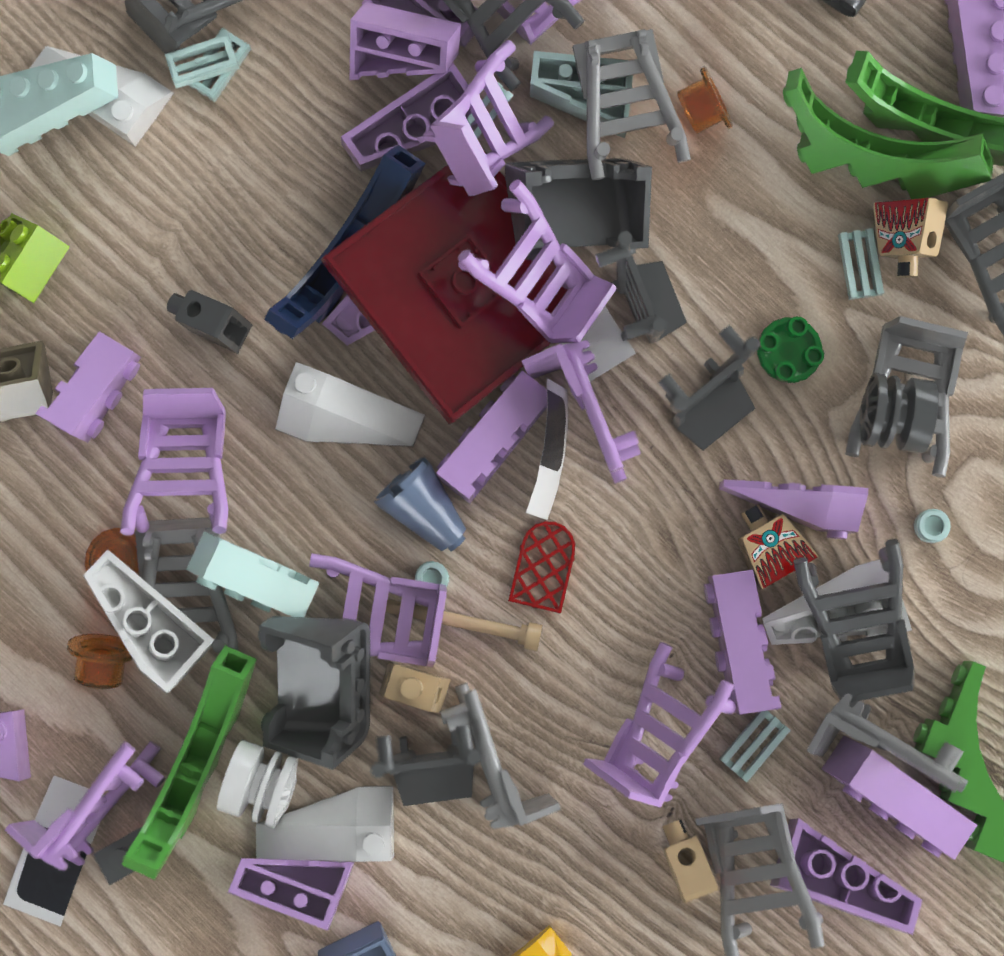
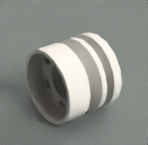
M241 740L227 768L218 797L217 810L240 817L249 803L253 805L252 822L258 823L265 809H267L265 826L274 829L291 801L297 782L298 758L288 756L283 769H279L282 759L281 752L276 751L267 765L263 763V746Z

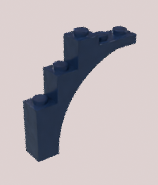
M400 145L385 153L368 186L331 243L297 285L268 310L264 320L274 326L281 334L294 339L314 321L320 323L336 308L344 290L321 262L322 257L410 193L426 163Z

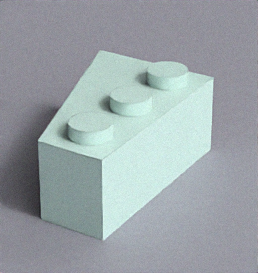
M534 51L530 97L587 122V99L584 100L574 55ZM600 58V66L629 60ZM633 75L600 82V94L632 88ZM630 104L601 109L600 122L629 117ZM626 132L616 135L625 138Z
M205 531L186 569L198 576L196 583L212 590H216L217 585L226 588L224 594L243 602L244 597L252 599L251 605L270 612L271 608L292 617L305 616L319 585V582Z

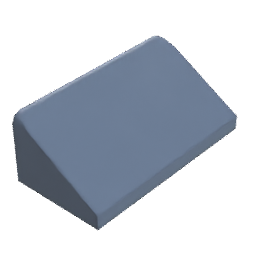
M379 921L318 951V956H396Z

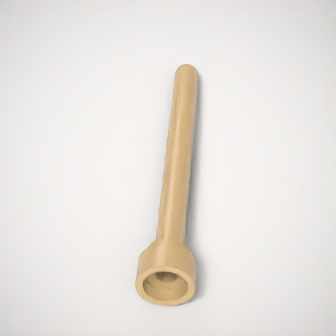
M388 599L385 613L399 615L401 602ZM415 605L413 618L426 621L428 607ZM447 611L443 612L442 625L518 640V644L524 645V649L538 651L543 627L541 624L529 622V625L522 624L521 627Z

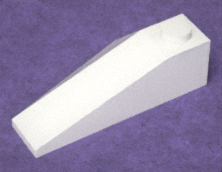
M45 46L30 68L81 55ZM116 65L118 98L92 111L88 115L136 147L174 93L146 73Z
M296 362L283 393L276 430L306 442L413 447L425 415L332 375Z
M108 549L83 575L140 672L166 694L192 670L212 647L214 639Z
M879 559L855 566L817 587L816 590L820 596L889 582V573L883 570ZM804 596L762 618L771 645L813 643L822 635ZM888 598L826 611L830 619L884 609L888 608ZM902 598V619L905 621L906 630L911 631L912 628ZM887 624L838 633L841 641H847V636L866 635V637L886 634Z
M393 786L357 787L303 808L287 812L280 817L274 829L265 826V821L257 823L256 859L343 862L392 861L394 857Z

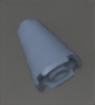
M425 456L421 457L409 466L412 472L408 470L401 475L400 473L378 494L377 500L374 503L440 551L448 548L451 552L466 539L463 536L466 527L431 463Z

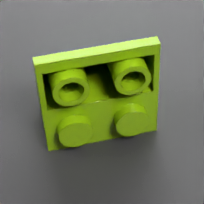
M11 213L9 218L4 219L0 223V284L35 303L70 246L37 224Z

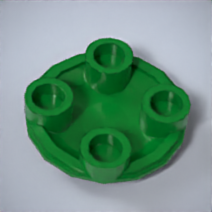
M784 317L774 320L763 329L759 337L760 347L757 350V356L760 365L770 377L780 382L796 383L806 380L817 370L819 364L824 359V351L819 334L802 317Z

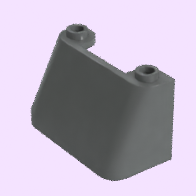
M605 158L602 161L605 178L592 181L587 159L526 161L505 164L508 198L517 199L509 190V186L513 181L519 179L535 197L560 245L567 244L569 247L608 245L616 247L619 234L623 231H628L632 235L630 245L632 254L636 253V249L649 248L652 166L629 159ZM510 212L516 245L532 221L528 214ZM539 238L525 260H534L544 246L541 238Z
M270 617L259 625L258 638L263 650L270 652L277 650L278 705L270 712H267L262 719L263 747L333 770L365 741L370 727L369 625L354 619Z

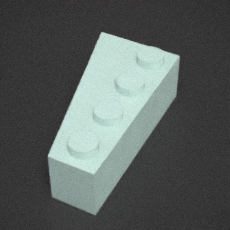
M90 53L0 76V153L10 156L18 152V147L26 143L33 144L42 139V134L54 128L59 130L65 127L70 119L78 115L85 116L117 99L116 65Z

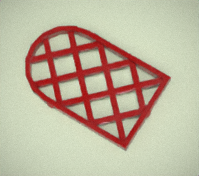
M544 521L535 524L526 532L520 545V553L508 601L531 606L534 609L539 608L561 614L572 564L575 561V542L572 534L565 526L557 522ZM548 525H554L559 528L552 532ZM544 526L548 535L538 541L532 531ZM564 531L569 536L570 541L561 546L555 535ZM530 535L534 544L524 549L526 540ZM551 538L558 549L546 555L540 544ZM572 545L571 557L569 560V558L564 552V549ZM537 547L543 558L532 564L526 553ZM560 552L566 563L555 569L549 558ZM523 555L529 566L519 572ZM546 561L552 572L541 578L535 567ZM568 567L564 583L558 572ZM532 570L538 581L527 587L521 575ZM555 575L561 586L550 592L544 581ZM518 579L523 590L513 595ZM541 584L547 595L535 601L529 590ZM563 590L558 606L553 595ZM526 593L532 603L517 600L516 598ZM549 598L555 609L538 604Z

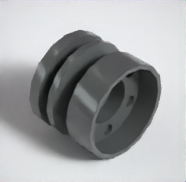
M874 373L867 384L860 408V438L862 444L874 446L878 441L880 448H888L895 436L899 450L915 453L926 452L933 438L939 406L937 384L930 380L911 378L907 381L902 391L901 380L898 376L892 375L887 380L884 374Z

